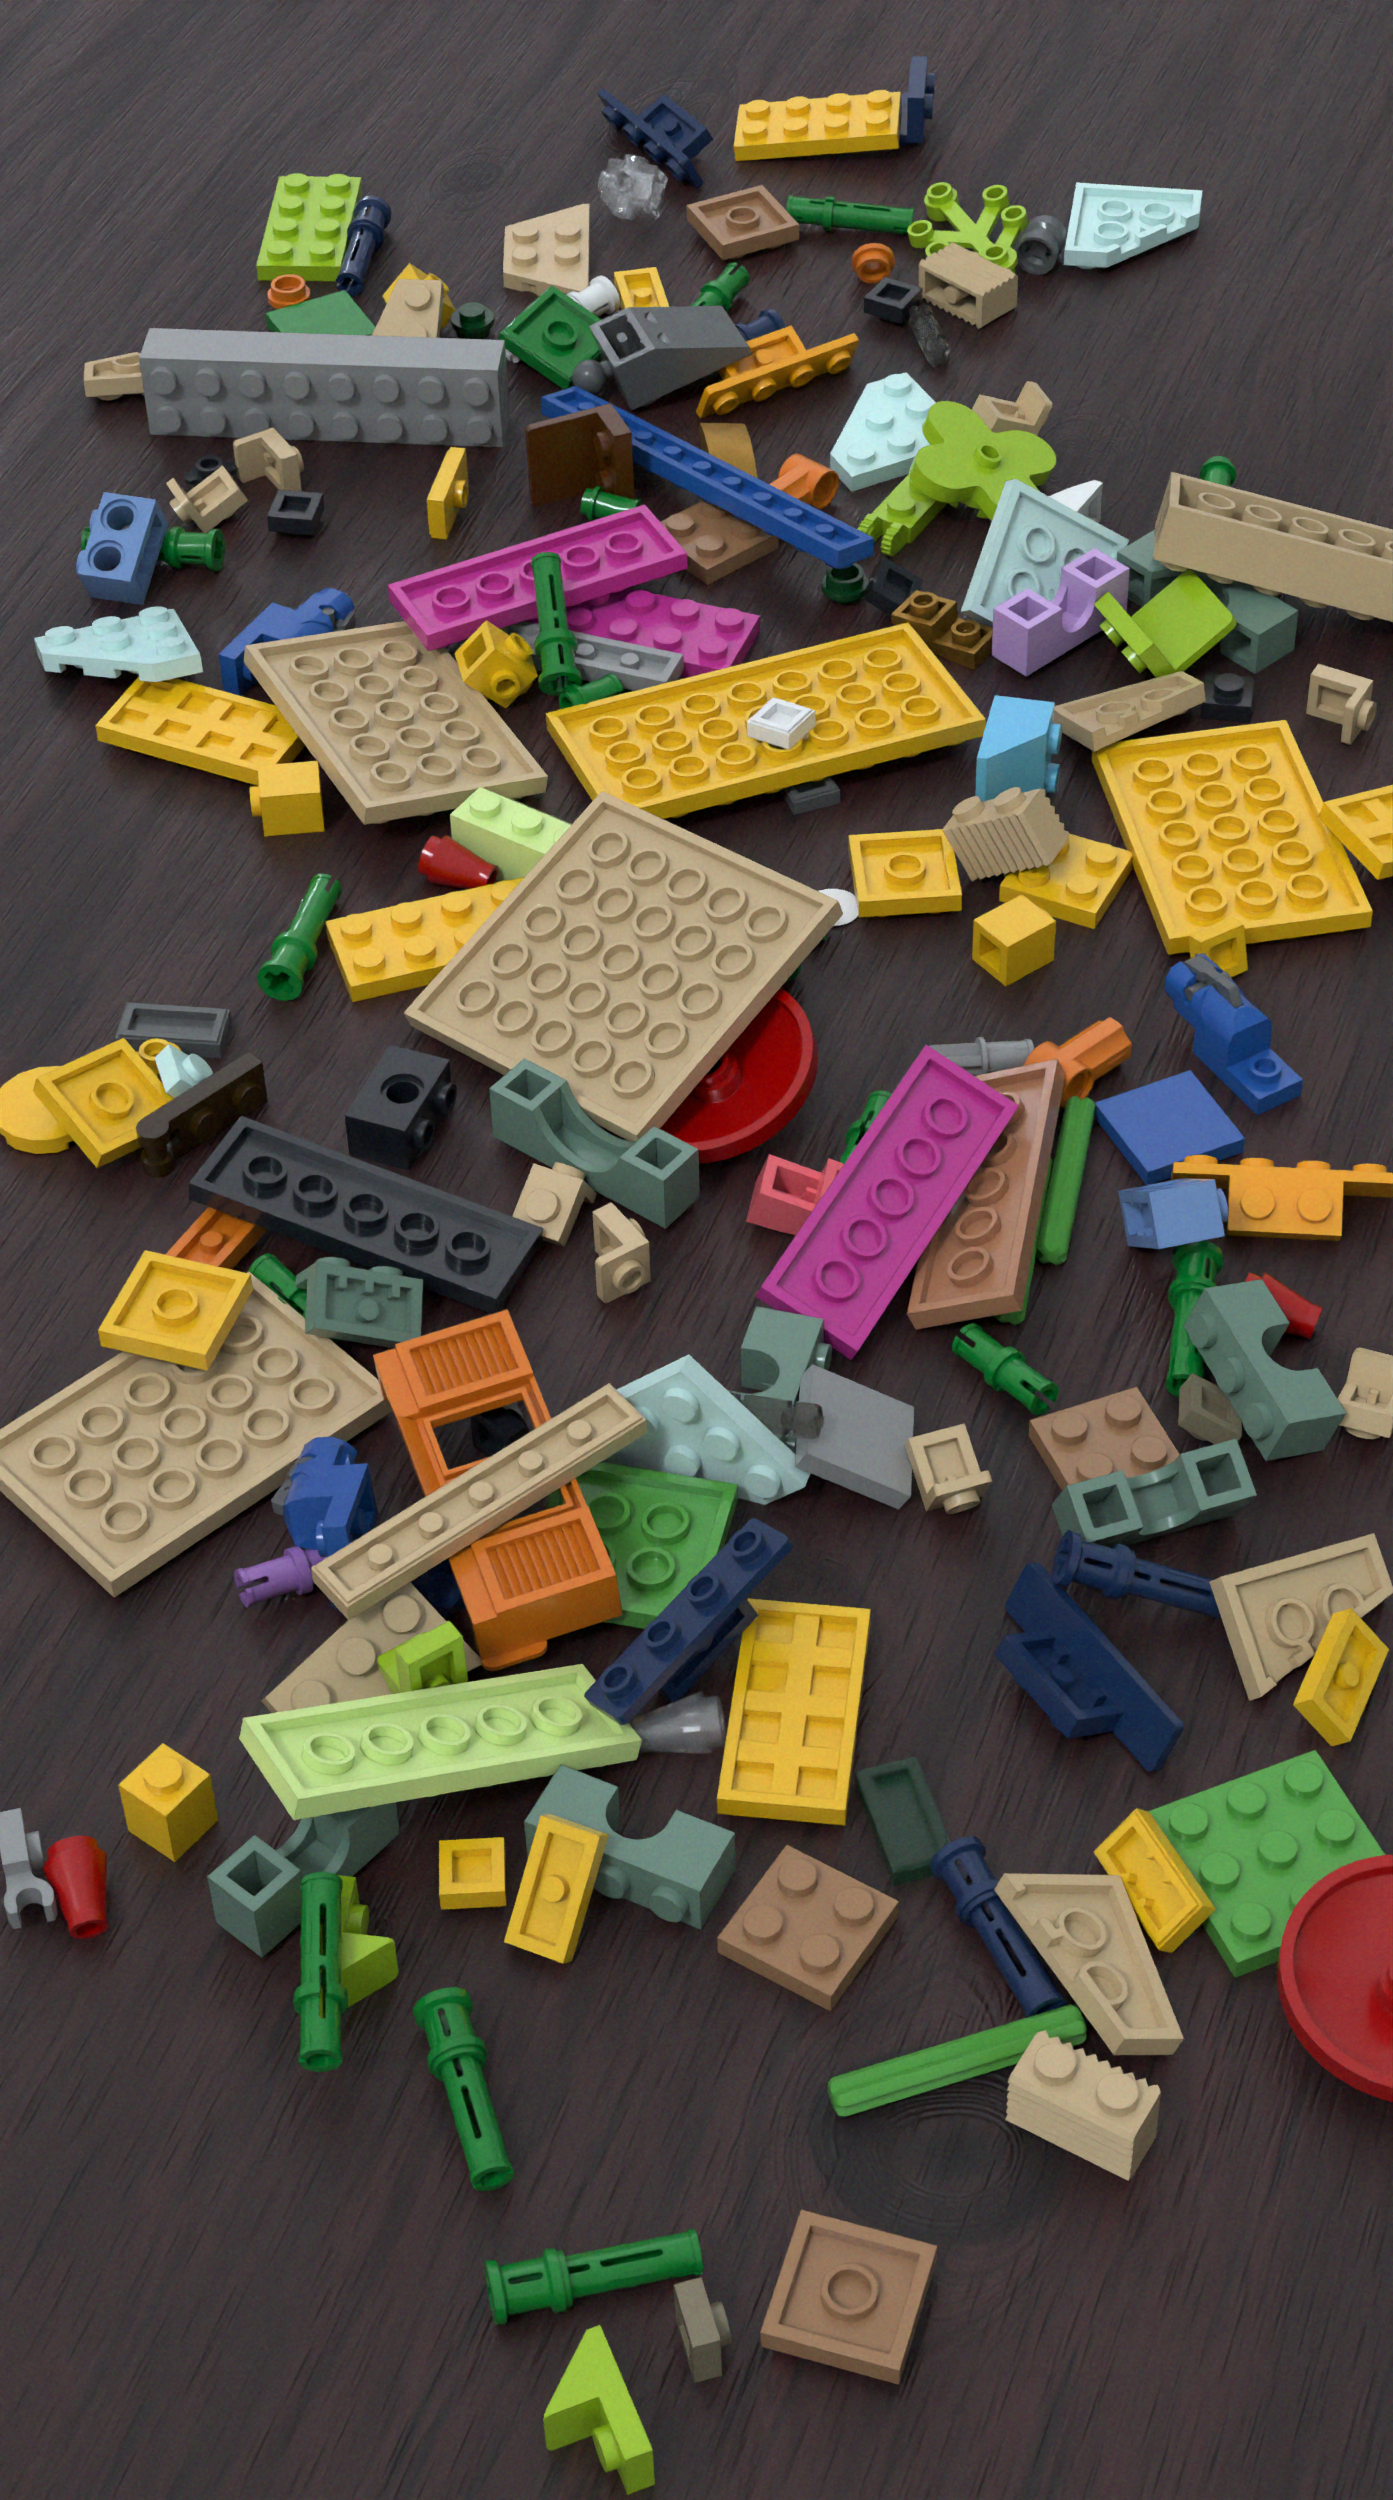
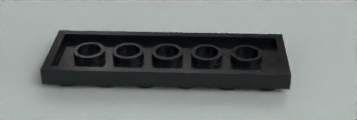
M243 1116L237 1120L189 1182V1200L369 1268L380 1266L398 1268L402 1270V1276L422 1279L423 1288L491 1314L498 1311L542 1245V1227Z

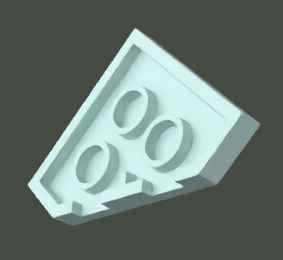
M1076 183L1064 250V265H1074L1081 269L1107 268L1199 227L1203 191Z
M906 372L892 374L885 379L867 384L830 453V469L836 471L839 479L851 492L909 474V469L917 452L921 448L930 445L923 435L922 424L930 407L936 402Z
M1017 479L1006 481L961 613L986 626L993 627V609L1027 588L1052 602L1060 586L1061 568L1094 548L1117 561V552L1126 547L1129 540Z
M165 607L146 608L139 612V616L122 620L115 616L99 618L92 622V626L73 629L69 626L55 627L46 631L45 636L34 638L38 658L47 672L61 673L66 670V664L82 668L84 675L117 678L121 675V670H127L138 674L140 681L159 682L203 672L200 653L174 609L167 610Z
M689 1354L617 1389L647 1420V1433L603 1460L605 1463L738 1484L739 1499L763 1505L804 1488L811 1473L795 1467L796 1454Z

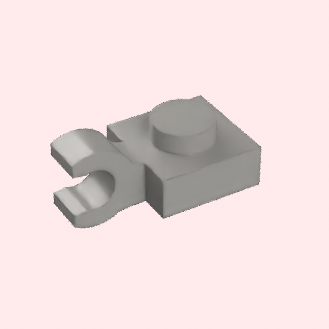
M21 1808L0 1812V1852L7 1884L4 1906L9 1924L13 1929L21 1928L20 1911L24 1906L31 1903L41 1904L44 1908L47 1922L54 1921L57 1917L58 1909L53 1889L48 1882L36 1878L34 1874L35 1871L43 1870L45 1864L39 1831L27 1833Z

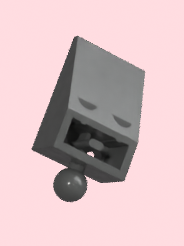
M722 306L628 307L589 326L603 362L600 363L591 359L580 362L573 370L572 381L574 386H578L596 395L605 388L607 379L612 378L632 411L640 406L651 405L660 397L739 361L752 353L750 347Z

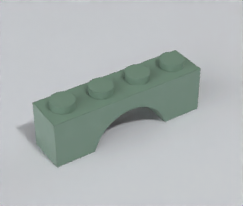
M1155 530L1117 552V561L1130 568L1128 599L1141 607L1146 605L1183 573L1164 567L1160 561L1153 559ZM1192 570L1237 621L1235 628L1221 639L1220 654L1256 674L1294 650L1298 619L1297 609L1274 596L1258 592L1254 589L1253 585L1238 581L1224 584L1210 579L1207 573Z
M524 1058L489 1088L493 1136L551 1168H553L555 1162H559L582 1171L585 1174L584 1181L594 1191L666 1229L700 1197L699 1154L697 1148L655 1126L638 1141H627L609 1134L594 1123L576 1101L567 1080Z

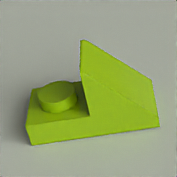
M450 1621L428 1632L414 1636L377 1658L378 1667L391 1694L468 1682L463 1636Z
M338 1875L343 1881L341 1893V1985L347 1989L349 2008L397 1978L399 1969L394 1940L388 1937L367 1935L369 1907L359 1903L356 1877ZM320 1924V1955H323V1926ZM320 1986L319 1995L320 2018H322V1986Z
M601 2325L587 2329L545 2411L543 2423L546 2448L549 2451L592 2436L603 2469L606 2473L617 2469L627 2495L655 2485L653 2449Z

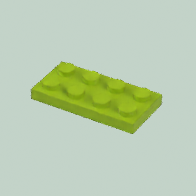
M301 173L279 176L256 265L258 280L272 281L278 276L293 274L302 277L304 281H336L350 243L347 229L350 222L355 219L354 208L362 197L361 177H348L344 174L316 177L306 176Z

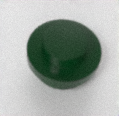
M476 302L461 305L451 315V326L460 339H485L490 335V329L494 325L493 312Z
M855 562L851 567L845 569L828 567L826 574L821 580L823 594L841 604H849L862 598L868 587V578L864 574L863 568Z

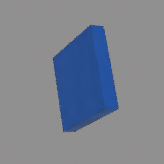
M1191 1070L1095 1102L1094 1118L1146 1185L1171 1178L1173 1163L1184 1162V1158L1187 1156L1207 1155L1215 1157L1220 1161L1244 1152V1136Z

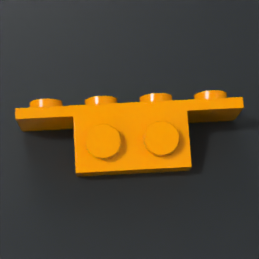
M791 325L746 341L752 354L717 370L723 381L709 385L704 389L696 413L700 419L714 413L724 415L731 412L739 404L753 399L755 401L765 400L777 390L791 385L794 388L801 387L818 375L827 372L830 374L839 373L851 364L860 340L853 333L806 350Z
M1191 1155L1185 1157L1184 1162H1174L1171 1173V1180L1181 1178L1215 1179L1217 1189H1228L1226 1235L1340 1241L1342 1236L1343 1195L1393 1197V1173H1388L1387 1167L1379 1164H1358L1353 1166V1171L1330 1170V1164L1322 1161H1302L1297 1163L1296 1168L1274 1167L1272 1160L1264 1158H1246L1240 1161V1165L1218 1164V1159L1212 1156Z

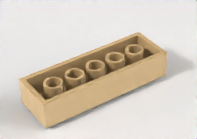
M1171 472L1155 523L1153 559L1160 561L1164 567L1179 572L1187 571L1189 568L1207 573L1210 579L1220 583L1231 584L1234 581L1253 585L1255 590L1266 595L1279 596L1281 593L1300 597L1303 603L1315 608H1326L1327 605L1345 609L1349 615L1361 620H1372L1376 617L1393 623V529Z

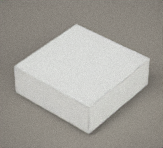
M773 697L746 722L747 737L790 750L816 725L815 710Z

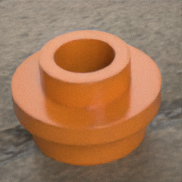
M879 243L865 244L859 247L852 255V268L859 279L866 283H879L884 277H889L895 265L893 251Z
M293 274L281 275L273 279L271 288L267 293L269 304L276 309L311 300L310 289L305 285L304 279Z

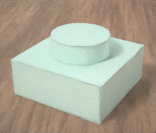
M170 1044L155 1057L165 1092L174 1098L213 1074L210 1066L200 1056L194 1053L187 1055Z

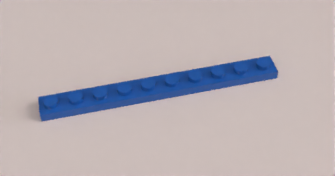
M574 386L542 396L541 414L552 419L606 405L609 402L578 386ZM613 405L631 431L633 462L644 467L647 472L658 474L673 482L674 486L686 489L702 497L706 503L715 504L732 513L735 518L746 520L763 529L764 533L776 536L790 543L796 550L807 552L824 561L831 568H849L854 562L873 556V537Z

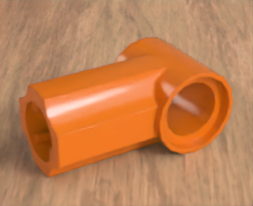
M796 453L784 462L778 478L769 485L816 509H823L832 502L837 493L839 476L836 471L802 454Z
M1109 1017L1104 1021H1097L1060 1046L1051 1041L1038 1045L1027 1057L1023 1066L1054 1059L1059 1060L1066 1074L1060 1107L1065 1109L1066 1101L1070 1097L1086 1098L1096 1079L1130 1058L1132 1042L1125 1034L1124 1027Z

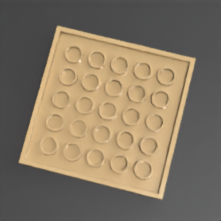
M601 791L405 1010L404 1015L410 1026L503 1075H506L524 1058L567 1080L576 1101L594 1123L628 1141H638L653 1126L659 1129L840 919L843 912L838 900Z

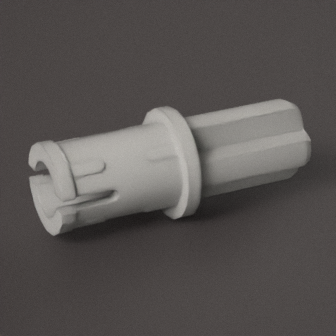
M977 1037L975 1043L929 1046L970 1074L976 1076L1023 1066L1027 1057L1034 1050L1033 1041L1030 1039L986 1042L984 1037Z

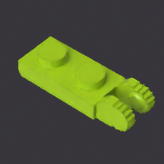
M908 474L871 514L868 513L857 530L873 537L874 542L881 535H884L880 547L882 554L894 557L907 543L911 544L946 506L947 502L937 501L923 494L915 487Z

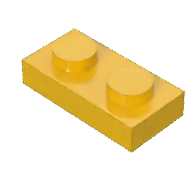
M656 267L614 272V286L619 294L622 310L628 307H669Z
M1352 1608L1332 1614L1293 1703V1706L1331 1746L1351 1741L1389 1651L1387 1646Z
M552 1814L540 1815L504 1939L505 1943L560 1963H567L573 1960L609 1834Z

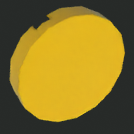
M61 1066L37 1067L19 1073L0 1088V1134L5 1137L6 1143L14 1149L33 1154L58 1153L69 1149V1142L74 1141L33 1092L36 1077Z

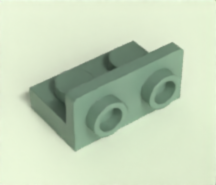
M324 1257L317 1259L314 1264L296 1275V1288L307 1290L305 1334L388 1348H395L397 1343L420 1337L423 1280L402 1276V1270L394 1267L380 1266L365 1270L350 1267V1262L342 1258Z

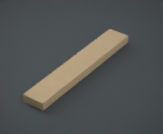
M608 1383L311 1567L313 1582L342 1614L350 1620L647 1433V1420Z

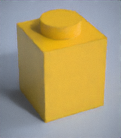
M318 761L258 766L259 786L250 787L252 817L262 816L264 836L325 831Z
M1021 894L974 919L972 960L1004 986H1008L1054 961L1056 920L1046 910L1040 909Z
M164 1743L118 1784L128 1831L174 1862L219 1820L210 1774Z

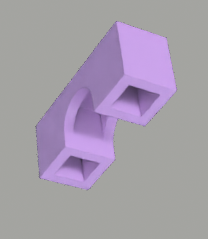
M1094 548L1061 568L1060 586L1052 602L1027 588L993 609L992 656L1027 677L1102 631L1099 625L1106 619L1095 607L1094 603L1109 591L1127 612L1130 568Z

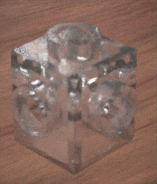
M630 154L624 155V160L609 157L607 170L601 172L598 182L600 200L612 210V215L622 219L635 220L636 215L658 218L668 177L656 165L648 164L649 161L643 157Z

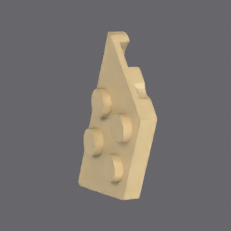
M589 204L577 205L505 226L504 287L522 292L529 291L540 296L551 285L563 293L572 291L578 293L589 286Z

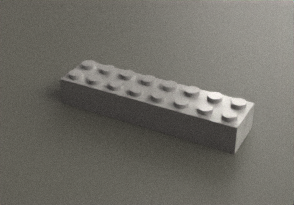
M149 328L139 356L150 435L243 438L274 427L286 440L503 447L510 418L505 340Z

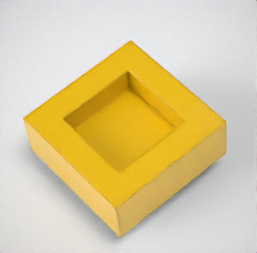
M1230 917L1188 935L1190 958L1195 957V954L1204 953L1223 971L1227 972L1230 977L1248 970L1245 927L1237 919Z
M504 1837L439 1840V1897L441 1910L507 1906Z

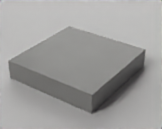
M812 1364L800 1377L795 1467L899 1510L911 1497L912 1467L904 1444L908 1438L913 1437L914 1407Z

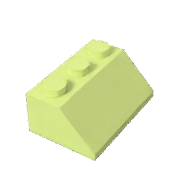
M481 787L450 814L452 839L485 861L497 865L496 880L498 881L525 877L572 825L569 822Z

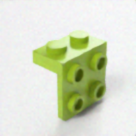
M1187 570L1180 574L1132 617L1129 616L1109 591L1094 603L1095 607L1106 619L1099 627L1117 648L1123 642L1128 645L1121 652L1139 674L1148 668L1156 678L1179 671L1184 672L1231 632L1237 623L1231 612L1192 570Z

